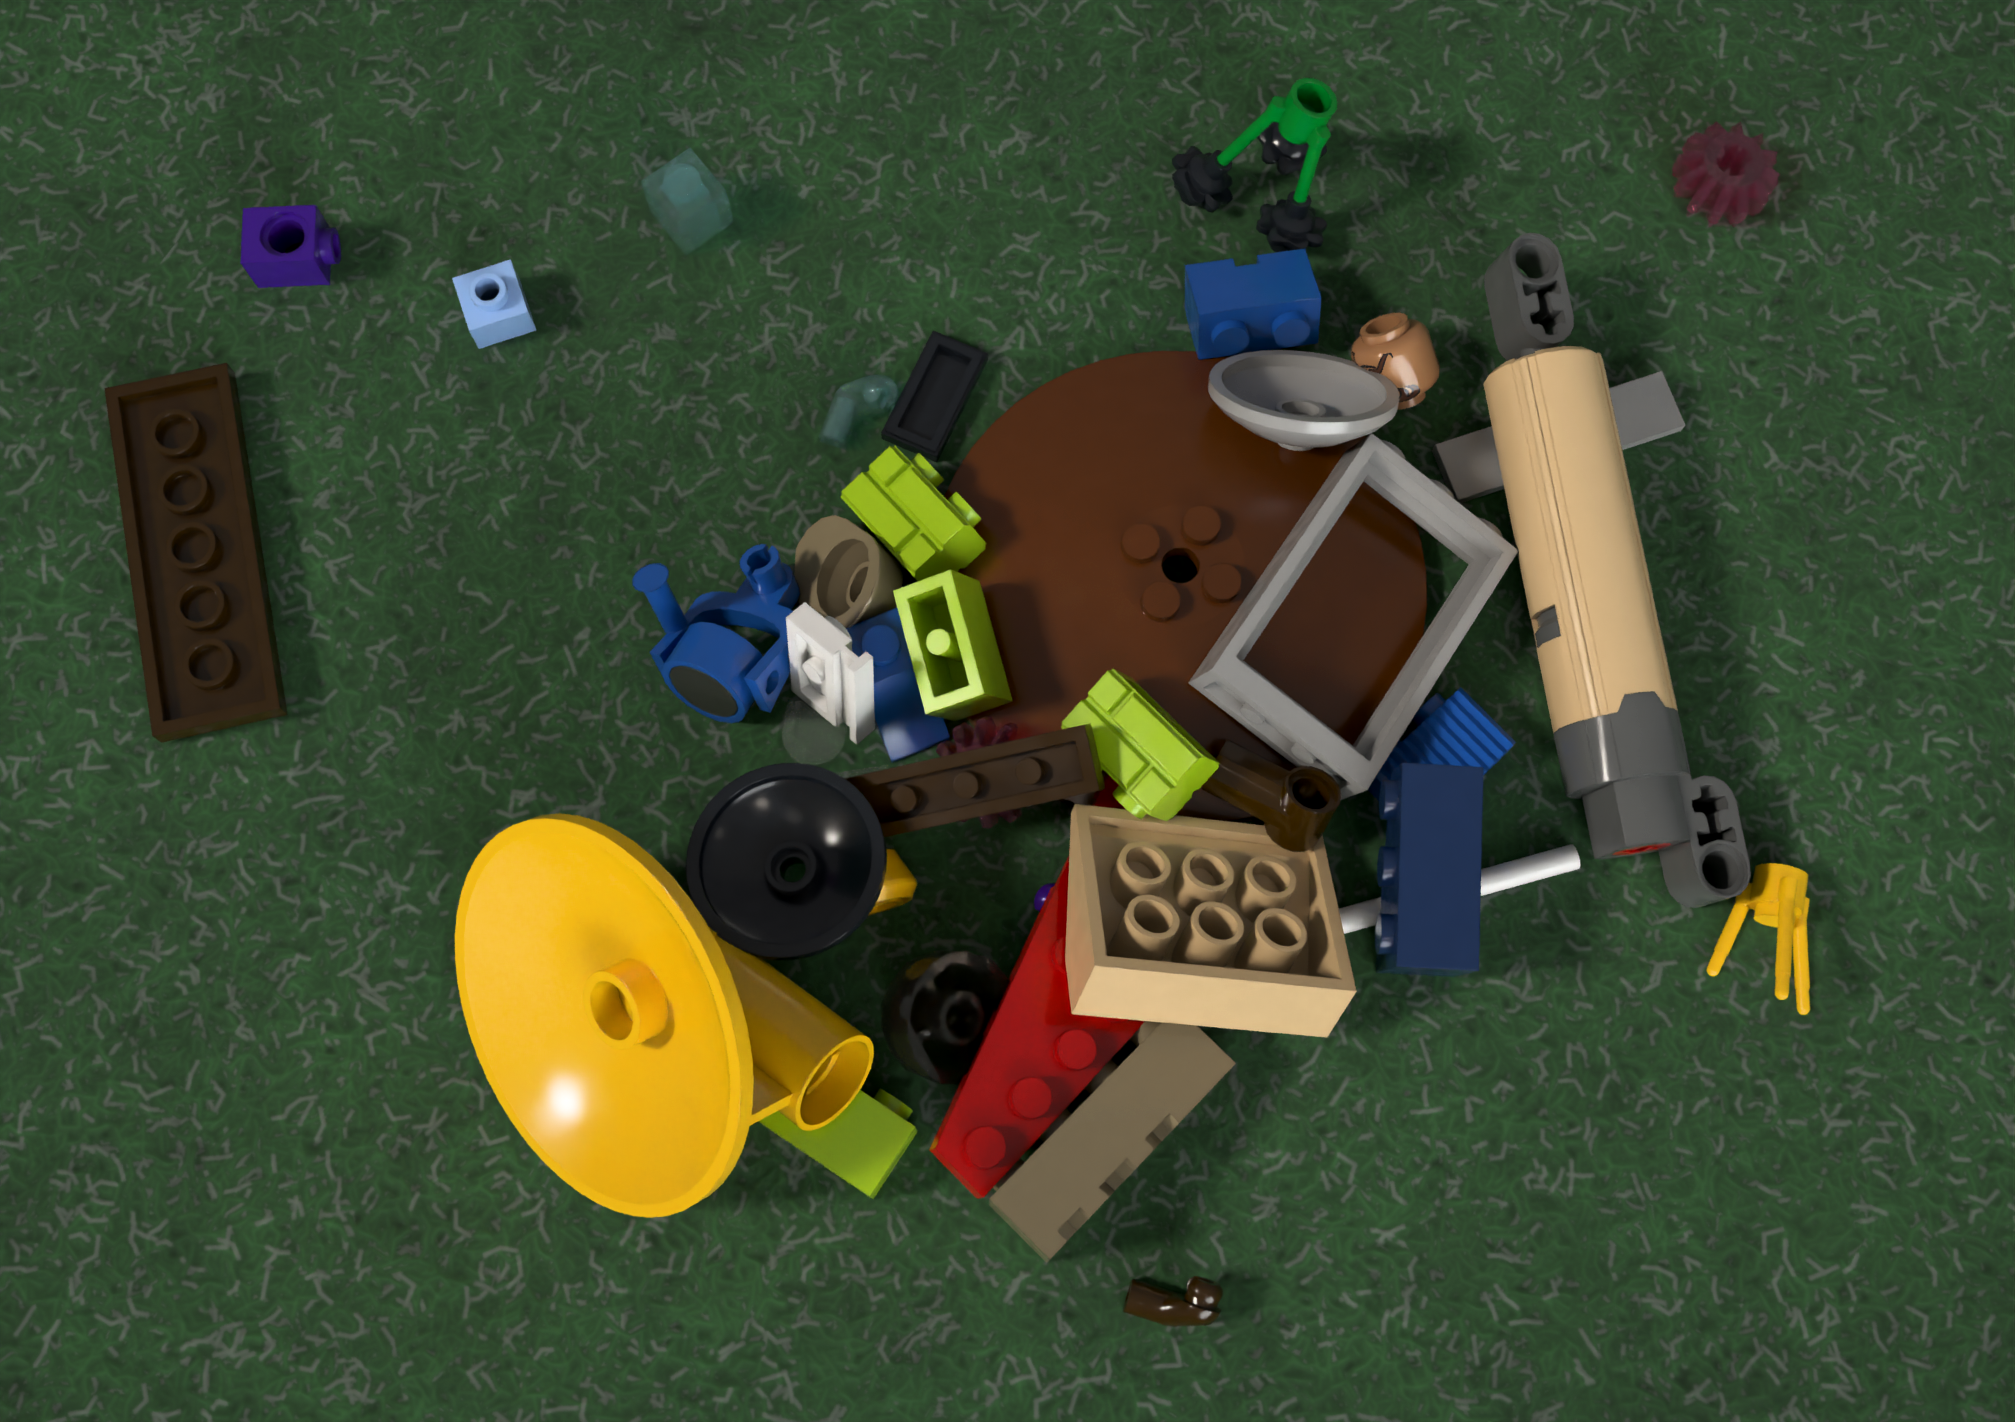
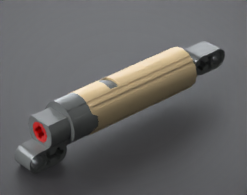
M1537 233L1522 234L1487 268L1484 275V287L1495 342L1506 362L1495 368L1483 385L1516 549L1519 550L1517 554L1530 619L1532 621L1566 797L1583 800L1594 859L1621 858L1659 851L1664 880L1669 894L1678 903L1686 907L1699 908L1740 895L1748 886L1751 877L1750 862L1737 802L1729 786L1715 776L1703 775L1692 779L1604 361L1601 353H1595L1582 346L1558 347L1571 334L1574 327V315L1562 258L1557 246L1549 238ZM1518 268L1522 269L1527 276H1525ZM1699 839L1702 840V844H1703V845H1701V846L1699 845V842H1698ZM1703 863L1707 866L1711 873L1712 885H1710L1704 877L1702 870Z

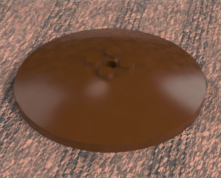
M1152 351L1100 360L1069 371L1043 384L1016 402L974 444L956 471L944 496L948 499L957 492L982 519L973 528L987 543L986 549L966 568H960L958 572L980 581L1013 700L1007 704L966 717L984 742L991 746L1062 730V721L1081 700L1088 697V692L1108 670L1114 668L1133 678L1215 759H1217L1228 739L1289 771L1297 768L1188 682L1344 452L1366 436L1334 446L1314 447L1307 451L1289 450L1281 447L1276 442L1264 439L1224 414L1210 397L1208 392L1210 371L1218 362L1228 358V356L1198 360L1196 351ZM1363 481L1243 660L1352 746L1424 634L1427 608L1426 567L1416 523ZM1172 556H1185L1193 561L1198 574L1187 583L1173 582L1163 573V562ZM1102 770V775L1104 777L1105 775H1107V773L1104 770ZM1202 787L1192 793V798L1176 814L1177 816L1238 823L1258 819L1202 790ZM1095 792L1059 799V801L1072 807L1074 804L1092 806L1095 800L1093 798Z

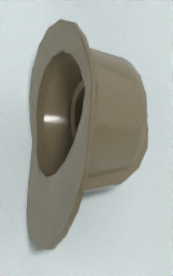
M836 515L821 518L808 528L797 545L794 576L800 588V595L797 600L800 605L806 602L824 618L831 616L837 619L845 628H851L857 623L897 607L893 590L901 588L903 584V569L900 562L890 551L878 544L874 537L850 520Z

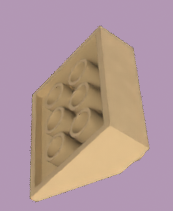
M1074 804L1071 811L1065 948L1071 1014L1326 1038L1329 1036L1357 991L1323 835L1312 849L1305 852H1292L1281 848L1273 842L1266 833L1265 825L1177 815L1173 819L1164 821L1146 814L1141 820L1125 809Z

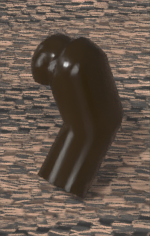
M1194 1276L1188 1280L1185 1295L1132 1279L1123 1312L1169 1327L1206 1326L1213 1323L1221 1312V1309L1217 1306L1223 1296V1289L1219 1283L1200 1276Z

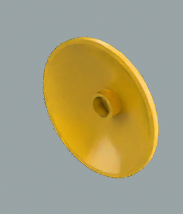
M558 813L537 816L516 823L499 832L484 846L467 874L456 915L455 964L461 1005L477 1057L499 1103L527 1144L563 1181L597 1204L623 1214L647 1218L669 1216L682 1212L710 1196L724 1183L743 1151L749 1126L779 1111L802 1130L812 1131L819 1129L839 1116L862 1088L874 1058V1046L871 1039L765 960L738 949L720 938L707 925L690 897L674 877L652 855L619 831L596 820L579 815Z

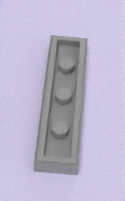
M1662 371L1609 388L1622 450L1679 432L1686 426ZM1492 426L1435 444L1432 453L1447 488L1452 492L1457 502L1463 503L1504 489Z

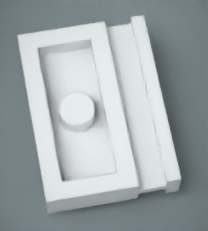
M804 602L786 617L791 690L836 728L843 722L849 726L850 740L857 745L875 730L873 656L868 652L863 653L860 657L852 652V639L846 628L831 616L824 618Z

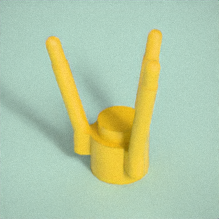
M1766 863L1755 866L1753 882L1748 883L1747 888L1735 898L1733 909L1707 966V973L1713 977L1719 974L1748 910L1753 909L1755 910L1754 920L1756 922L1778 928L1775 996L1779 1000L1788 998L1793 945L1797 1011L1801 1015L1808 1014L1810 1011V977L1807 916L1810 899L1806 897L1809 875L1799 868L1784 864Z

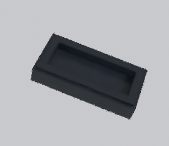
M933 330L881 432L882 439L913 453H920L923 457L934 462H938L988 361V353Z

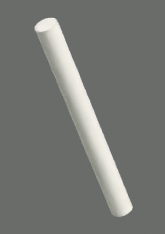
M1570 844L1481 869V896L1580 869L1578 852L1575 846ZM1381 897L1339 908L1344 934L1375 926L1377 916L1380 913Z

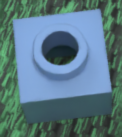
M511 259L452 278L469 332L479 349L536 331L520 278Z

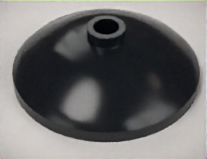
M780 763L761 767L736 778L713 797L699 816L689 840L686 858V875L689 891L694 905L707 925L720 938L738 949L762 959L784 961L803 959L827 951L841 943L858 929L878 900L887 867L884 833L878 817L864 795L838 774L822 767L802 763ZM791 865H805L806 871L800 880L796 882L785 880V872Z

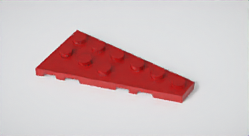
M1108 774L1105 775L1103 780L1106 789L1095 792L1093 797L1095 800L1092 806L1125 809L1112 794L1119 785ZM1069 856L1055 886L1050 889L1009 977L1010 983L997 1010L992 1013L983 1033L984 1038L968 1073L963 1076L929 1149L977 1199L984 1198L1145 1022L1071 1014L1065 962Z

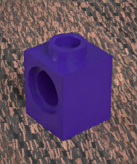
M317 205L243 208L240 264L258 288L330 285L331 264L340 263L341 243L337 229L329 227ZM303 242L295 251L285 253L293 244Z

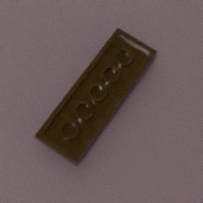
M222 363L104 388L152 736L162 743L288 715L235 372L228 363Z

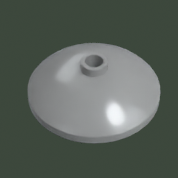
M1264 350L1237 354L1218 362L1211 369L1208 382L1210 397L1224 414L1252 433L1276 442L1283 448L1294 451H1307L1314 447L1334 446L1371 434L1393 419L1397 413L1399 403V391L1395 384L1386 376L1368 371L1347 359L1306 351Z

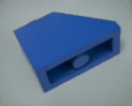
M897 607L857 623L851 628H846L852 639V652L858 657L865 652L873 656L875 725L891 762H896L949 740L950 736L944 719L925 714Z

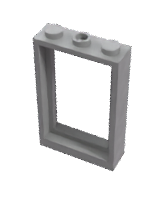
M1371 433L1344 452L1188 683L1294 766H1312L1331 775L1339 785L1342 794L1341 800L1364 792L1370 787L1519 550L1502 538L1501 531L1494 524L1485 519L1477 518L1457 502L1452 492L1444 484L1427 478L1407 462L1404 454L1398 447L1385 440H1380ZM1364 481L1466 562L1468 566L1352 746L1243 660Z

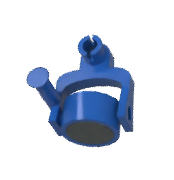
M767 544L753 546L742 555L740 568L746 579L736 593L718 591L702 594L695 599L685 615L667 582L669 570L665 565L661 563L645 565L635 573L632 579L634 588L644 592L666 633L649 652L664 682L673 694L687 706L719 722L736 723L742 721L754 701H756L760 710L771 713L790 674L786 617L793 612L792 608L799 598L800 588L791 568L781 562L778 550L774 546H771L768 550ZM721 625L754 628L769 633L778 638V640L762 656L745 638Z

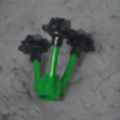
M1314 78L1299 79L1293 84L1286 97L1274 96L1266 110L1223 151L1216 150L1213 153L1203 154L1197 147L1190 146L1185 154H1177L1172 158V164L1177 170L1172 174V179L1174 181V188L1179 192L1181 200L1188 206L1204 207L1211 213L1215 212L1221 204H1228L1233 200V195L1230 189H1228L1232 185V178L1227 172L1232 168V160L1257 138L1262 144L1261 158L1266 164H1276L1278 172L1285 176L1295 171H1301L1295 191L1289 193L1287 200H1278L1276 205L1264 204L1261 206V218L1257 221L1256 230L1266 235L1271 249L1275 252L1298 249L1306 250L1308 246L1313 248L1321 247L1324 240L1322 233L1326 230L1327 222L1323 218L1315 217L1316 212L1310 206L1312 201L1308 194L1319 158L1323 157L1327 152L1326 142L1331 136L1327 124L1335 113L1338 103L1335 93L1320 80Z

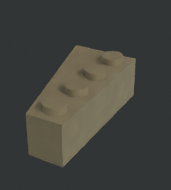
M1145 1021L1129 1039L1137 1048L1120 1066L1111 1059L1084 1088L1090 1096L1073 1114L1065 1109L1039 1137L1043 1144L1026 1162L1020 1158L993 1187L996 1192L989 1198V1205L1046 1263L1236 1064L1198 1026Z

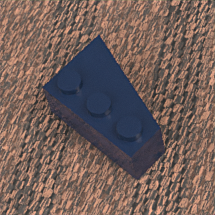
M1401 763L1391 771V780H1382L1379 795V815L1381 820H1387L1385 846L1380 847L1377 861L1378 885L1382 887L1380 913L1377 916L1375 928L1376 973L1456 977L1479 971L1484 767Z

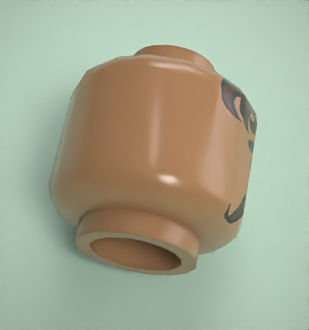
M1389 313L1370 320L1360 329V336L1352 345L1351 359L1356 365L1368 371L1382 374L1395 384L1399 391L1397 410L1413 407L1423 401L1426 397L1425 392L1439 378L1440 365L1429 330L1422 322L1408 319L1404 313Z

